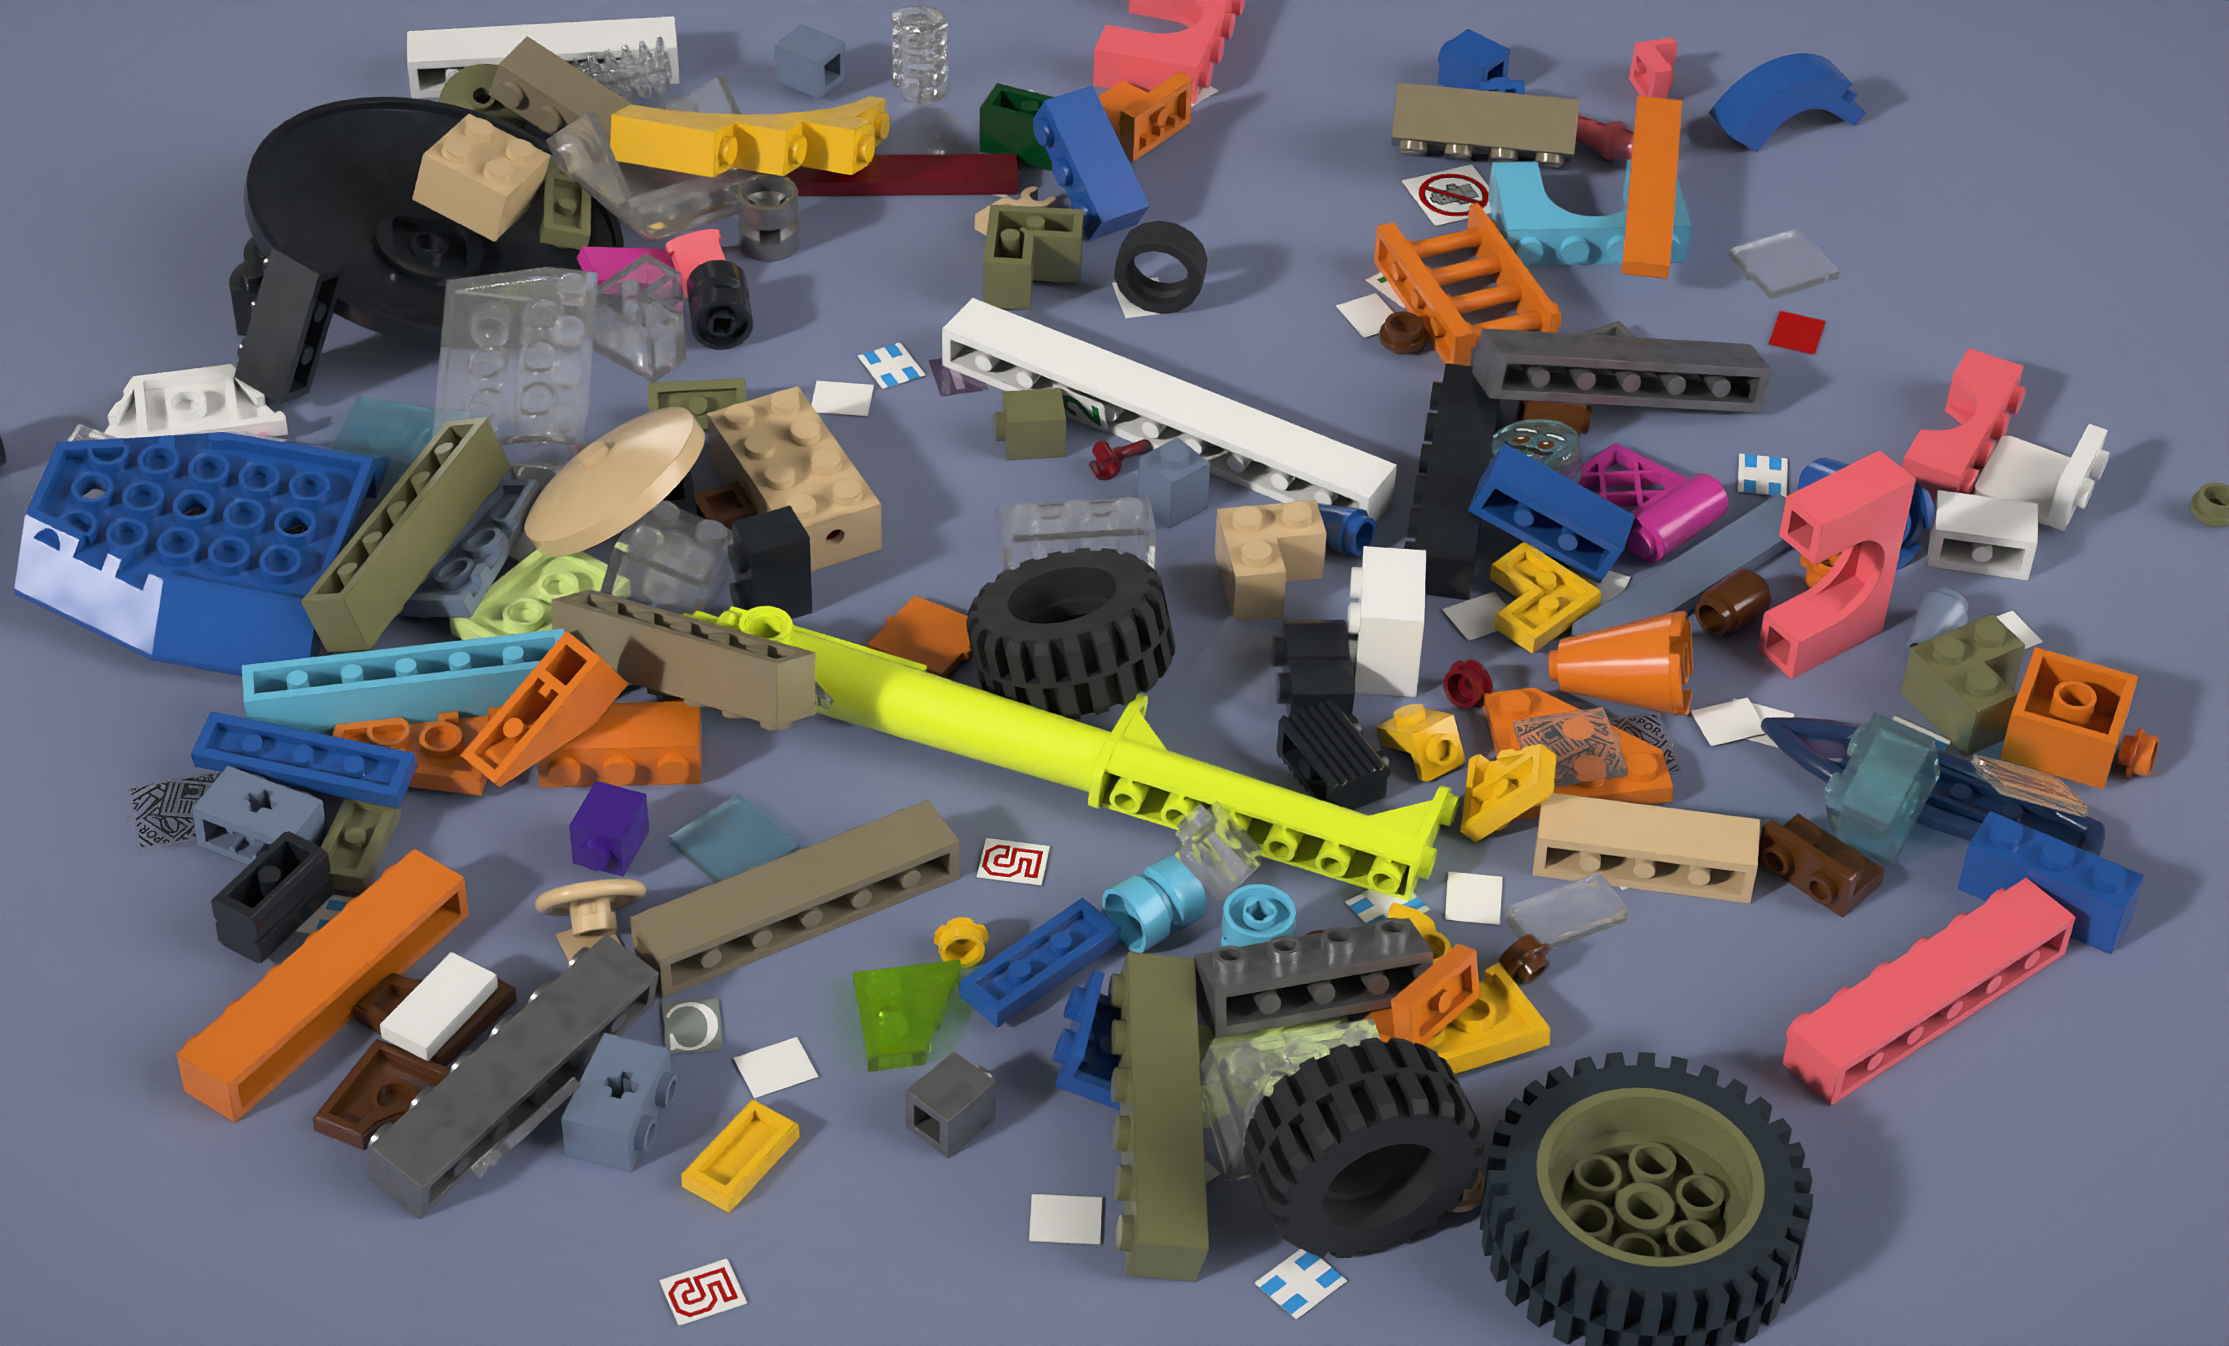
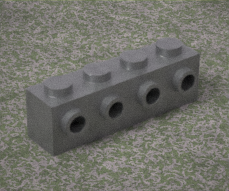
M1385 918L1375 924L1352 928L1332 927L1326 929L1323 933L1299 937L1280 936L1271 939L1269 942L1241 947L1232 945L1222 946L1212 952L1194 954L1197 1008L1215 1038L1390 1008L1391 1000L1433 965V951L1410 918Z

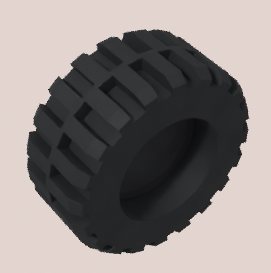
M1075 548L1074 552L1062 553L1061 551L1048 553V557L1038 560L1031 558L1021 562L1020 567L1014 570L1007 569L997 575L994 583L987 582L980 589L978 596L974 597L967 613L966 627L982 690L1073 720L1081 719V715L1095 712V715L1109 712L1112 706L1117 704L1124 706L1134 701L1137 694L1141 691L1147 693L1156 685L1158 678H1163L1175 654L1176 644L1162 580L1158 576L1157 571L1148 563L1128 552H1124L1121 555L1115 549L1102 548L1100 551H1091L1090 548Z
M1391 1037L1388 1043H1383L1378 1038L1361 1039L1360 1045L1348 1047L1344 1043L1330 1048V1054L1317 1060L1313 1056L1299 1064L1300 1070L1292 1076L1285 1074L1274 1084L1272 1095L1270 1097L1263 1096L1256 1106L1254 1118H1250L1244 1138L1243 1154L1245 1164L1276 1231L1280 1232L1282 1238L1291 1245L1321 1257H1325L1328 1252L1336 1258H1352L1356 1252H1364L1366 1255L1382 1252L1384 1246L1395 1242L1399 1246L1412 1240V1235L1419 1230L1425 1228L1428 1231L1441 1222L1440 1216L1447 1210L1453 1211L1463 1201V1191L1465 1189H1472L1476 1182L1485 1150L1483 1142L1484 1133L1447 1061L1438 1056L1436 1051L1419 1043L1413 1044L1405 1039Z

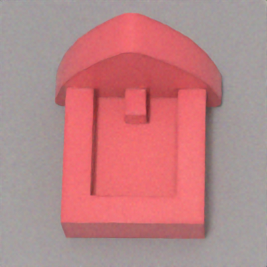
M718 229L691 232L676 237L665 244L668 256L672 259L675 270L682 282L681 287L686 300H688L686 281L690 272L698 265L707 261L725 260L719 243L722 237Z

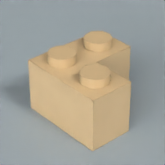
M1317 500L1217 509L1215 558L1233 622L1282 618L1286 582L1323 579L1327 533Z

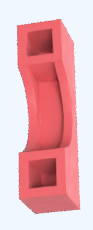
M1968 348L1952 376L1945 412L1955 418L1961 426L1947 430L1920 429L1904 456L1902 467L1916 478V483L1930 493L1934 504L1938 490L1972 495L1979 475L1977 468L1984 469L1994 451L1995 442L1993 441L1999 442L2000 438L2005 436L2011 418L2009 413L2017 415L2026 393V387L2019 385L2024 366Z

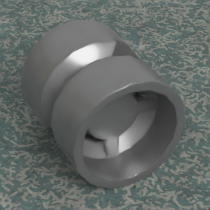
M766 173L753 175L745 179L738 186L737 207L740 218L738 224L739 246L742 252L749 258L763 262L780 261L792 256L799 246V221L797 219L798 189L795 183L788 177Z

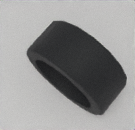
M1165 221L1146 222L1130 230L1121 243L1115 263L1114 278L1119 291L1125 298L1144 311L1159 314L1179 312L1191 305L1199 295L1206 274L1208 258L1203 244L1186 228L1176 223ZM1145 252L1167 253L1184 265L1188 276L1180 282H1157L1141 273L1134 263V258Z

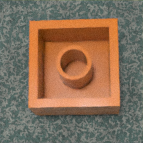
M2035 647L2010 716L2000 760L2104 790L2139 676Z

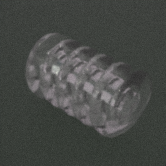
M921 5L902 7L895 11L891 17L894 27L892 30L894 42L892 46L894 56L892 61L894 70L892 81L894 86L901 90V97L908 104H933L943 99L948 91L947 19L940 10Z
M661 36L656 37L655 51L652 52L645 41L642 40L639 41L638 55L635 56L626 44L621 47V59L616 60L610 49H605L604 63L599 64L593 53L587 54V67L585 68L581 67L576 57L573 58L574 67L628 102L634 101L636 92L643 99L651 97L653 87L660 95H664L669 91L672 69L668 51Z

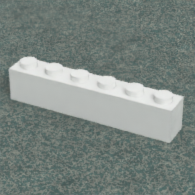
M674 16L407 31L408 73L411 98L415 99L439 98L447 81L455 73L466 67L476 64L499 65L526 36L607 88L679 84Z

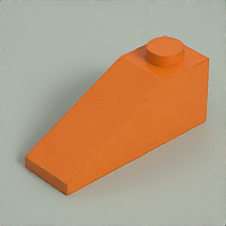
M566 631L460 756L500 788L592 727L626 688L628 683L600 656Z

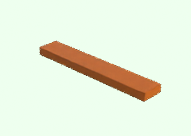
M1637 95L1621 274L1668 279L1682 100Z

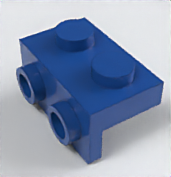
M1093 970L1084 988L1077 985L1073 987L1064 1010L1063 1017L1072 1021L1070 1029L1064 1028L1053 1053L1052 1061L1060 1063L1055 1087L1120 1110V1103L1111 1101V1080L1114 1068L1118 1067V1055H1112L1109 1052L1110 1030L1113 1020H1117V1008H1109L1108 996L1100 993L1105 973Z

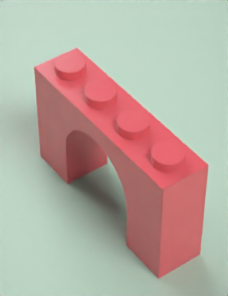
M1129 0L1128 13L1181 23L1189 28L1179 32L1159 34L1106 25L1094 48L1093 85L1111 88L1120 81H1126L1148 93L1158 84L1163 83L1177 72H1181L1193 78L1192 103L1195 104L1202 88L1208 89L1210 87L1214 63L1220 64L1223 57L1225 39L1230 40L1232 38L1235 27V15H1242L1246 0Z
M1881 450L1786 496L1779 536L1814 565L1842 552L1830 571L1813 587L1764 612L1757 650L1791 679L1883 632L1916 478Z

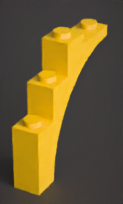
M868 96L856 102L833 108L779 114L699 113L629 105L611 115L610 160L712 178L731 167L778 176H785L800 166L853 175L868 166V163L871 162L874 156L875 147L882 144L887 138L890 129V115L885 113L886 98Z

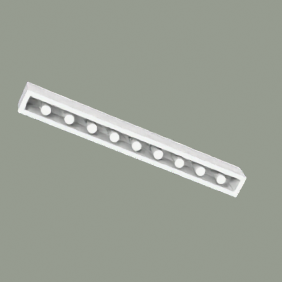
M972 298L942 328V366L1004 391L1054 388L1053 384L1085 396L1104 404L1109 433L1133 443L1146 439L1151 450L1178 437L1210 462L1211 474L1280 502L1317 500V503L1363 509L1367 512L1368 517L1374 519L1375 523L1393 503L1397 467L1394 463L975 298Z

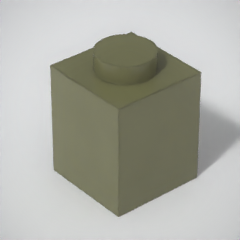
M1061 388L1002 391V411L994 412L993 424L995 441H1004L1007 461L1065 457L1066 415Z

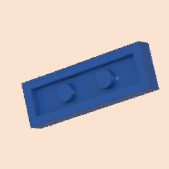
M1082 897L960 980L959 997L998 1028L1120 943L1121 927Z

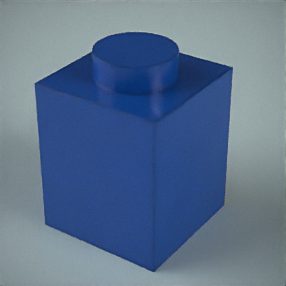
M1467 29L1454 39L1447 41L1441 47L1438 55V63L1440 64L1438 84L1444 87L1478 90L1479 82H1487L1496 77L1507 78L1510 49Z

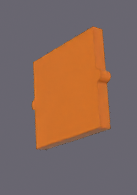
M914 595L895 616H888L886 618V625L867 643V647L926 665L928 673L946 678L963 660L971 659L972 648L966 627L968 616Z

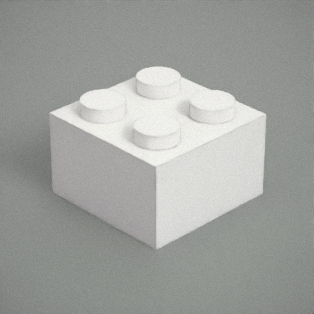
M1364 546L1362 567H1352L1350 598H1359L1358 602H1350L1347 613L1348 636H1356V641L1349 640L1355 693L1416 697L1425 616L1426 550Z

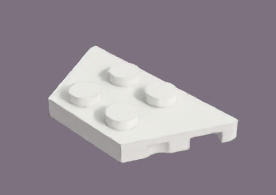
M232 364L132 376L123 390V398L114 404L108 414V428L102 436L95 434L92 440L213 432H248L254 434L265 432L267 436L275 437L288 435L285 414L282 411L274 413L266 405L264 394L235 378L236 368Z

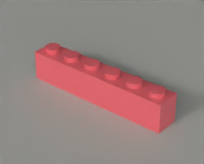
M2028 878L2021 880L2007 890L2004 888L1997 890L1989 897L1985 904L1969 914L1965 912L1959 914L1950 922L1947 928L1930 939L1928 937L1919 939L1900 958L1892 963L1883 962L1878 965L1870 976L1852 988L1844 987L1840 989L1824 1006L1812 1013L1804 1012L1800 1014L1790 1024L1786 1032L1787 1044L1782 1064L1826 1103L1832 1106L2066 953L2075 916Z

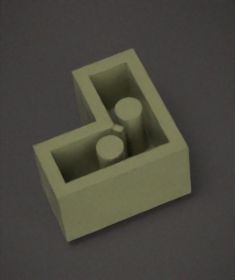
M990 205L983 262V302L1004 310H1030L1033 280L1050 281L1053 283H1080L1084 209Z
M1989 614L1911 647L1900 693L1967 757L2005 740L2010 716L2018 696L2014 688L2025 644L1995 615Z

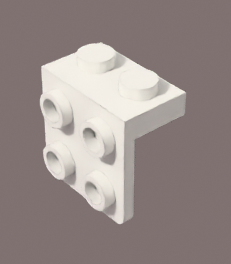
M2088 424L2072 457L2013 436H2003L2000 438L1979 476L1973 490V495L2038 504V523L2065 531L2076 508L2084 509L2095 484V481L2091 479L2099 480L2103 474L2110 452L2102 450L2108 430Z

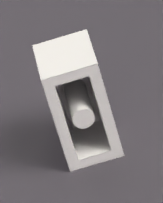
M1941 490L1937 491L1934 504V521L1929 531L1927 567L2021 580L2029 579L2038 543V504Z

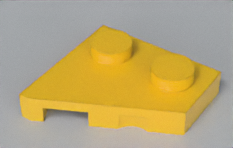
M1543 744L1526 746L1519 751L1514 749L1501 750L1495 761H1489L1481 754L1469 758L1460 832L1477 843L1492 832L1504 829L1514 818L1531 807H1537L1546 802L1553 794L1555 787L1554 778L1557 755Z

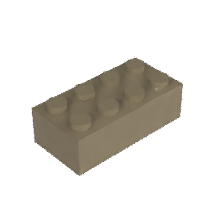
M1397 82L1391 145L1400 146L1399 153L1405 155L1426 156L1427 149L1445 150L1444 158L1471 160L1472 153L1490 154L1489 162H1516L1518 157L1535 159L1534 161H1537L1538 166L1542 168L1560 169L1563 161L1570 162L1574 156L1580 99Z

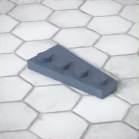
M537 479L500 480L496 490L486 498L474 514L473 520L462 529L452 542L449 551L442 555L428 573L425 582L418 586L404 604L401 613L397 616L419 617L422 619L430 617L471 618L524 531L526 516L542 491Z

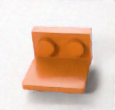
M1177 72L1163 83L1155 86L1148 93L1126 81H1120L1098 96L1128 160L1131 162L1136 161L1191 123L1193 78Z

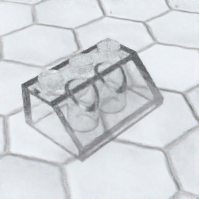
M1150 497L998 505L994 509V523L1001 573L1007 569L1014 570L1020 567L1021 562L1031 558L1038 560L1048 557V553L1057 551L1062 553L1074 552L1075 548H1090L1091 551L1109 548L1115 549L1121 555L1124 552L1136 555L1140 560H1144L1154 569L1156 527Z

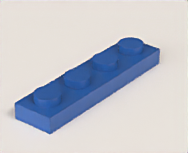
M213 711L210 712L191 752L195 767L223 772L227 766L249 774H258L266 780L277 784L396 809L400 808L418 766L415 753Z

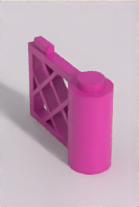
M1617 443L1612 444L1565 476L1585 488L1599 487V493L1596 494L1619 507L1637 506V508L1630 512L1635 515L1627 544L1633 554L1649 562L1661 560L1723 517L1729 507L1728 496L1724 488L1712 476L1701 473L1688 479ZM1615 463L1632 470L1604 472V470ZM1641 485H1662L1666 488L1663 490L1642 491ZM1634 486V491L1606 492V487Z

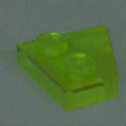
M960 960L852 972L853 992L868 1072L924 1066L933 1047V1035L941 1029L947 1015V1003L954 987L958 988L959 981L961 980Z

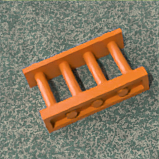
M1478 203L1469 206L1467 230L1412 242L1409 238L1406 239L1394 222L1377 226L1374 264L1388 281L1407 311L1416 314L1422 319L1423 326L1427 331L1428 341L1445 364L1470 366L1471 352L1476 347V344L1479 343L1482 328L1557 333V330L1561 327L1562 316L1557 303L1549 299L1502 236L1497 223L1487 216ZM1471 248L1478 258L1435 269L1425 266L1421 260ZM1491 275L1498 285L1451 297L1448 293L1445 294L1441 286ZM1506 303H1511L1519 313L1471 325L1468 321L1465 322L1460 315Z

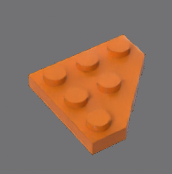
M1535 687L1484 694L1483 711L1496 757L1501 750L1514 749L1519 751L1526 747L1523 742L1531 746L1527 740L1532 745H1535L1531 738L1537 744H1541L1542 741L1547 747L1559 742L1556 739L1551 743L1544 741V737L1551 735V732L1543 735L1541 733L1551 728L1564 741L1549 748V750L1552 749L1561 758V760L1556 758V766L1589 751L1583 743L1591 742L1606 748L1600 761H1598V758L1603 748L1599 747L1594 749L1597 750L1593 755L1595 759H1592V757L1586 758L1587 755H1583L1578 762H1576L1577 759L1573 760L1569 767H1567L1568 763L1561 766L1563 769L1574 772L1577 777L1560 770L1565 774L1560 779L1554 778V782L1558 785L1555 784L1553 793L1644 805L1672 802L1674 787L1660 748L1605 721L1599 723L1583 720L1593 719L1602 721ZM1553 724L1522 740L1519 739L1525 734L1526 730L1524 728L1528 729L1527 734H1529V730L1536 731L1538 730L1537 727L1542 728L1541 726ZM1590 725L1605 728L1607 731L1605 732V734L1608 735L1609 738L1601 733L1605 731L1604 729L1597 730L1596 728H1593ZM1516 730H1520L1523 734L1518 736ZM1594 732L1606 737L1607 740L1594 734ZM1592 738H1594V739H1596V740H1598V741H1600V742H1602V743H1604V744H1608V745L1613 746V748L1608 747V746H1605V745H1602V744H1599V743H1596V742H1593V741H1590V740H1591ZM1570 742H1572L1580 751L1578 752ZM1563 743H1565V744L1572 750V752H1573L1574 754H1572V753L1563 745ZM1588 744V746H1589L1591 749L1594 748V747H1597V746H1594V745H1592V744ZM1558 745H1561L1563 749L1569 754V756H1567ZM1554 747H1557L1565 756V758H1563L1562 755ZM1609 754L1610 757H1615L1616 761L1611 762L1605 760V758L1609 759L1607 756ZM1603 762H1610L1612 764V768L1605 769V767H1610V764L1605 763L1603 765ZM1619 762V766L1614 776H1611L1615 766ZM1558 771V772L1555 773V775L1560 776V775H1558V773H1560V774H1562V773H1561L1560 771ZM1566 775H1569L1566 779H1568V778H1573V779H1574V780H1573L1572 782H1570V783H1567L1569 780H1567V781H1562V779H1563ZM1540 806L1531 807L1514 818V820L1538 818Z

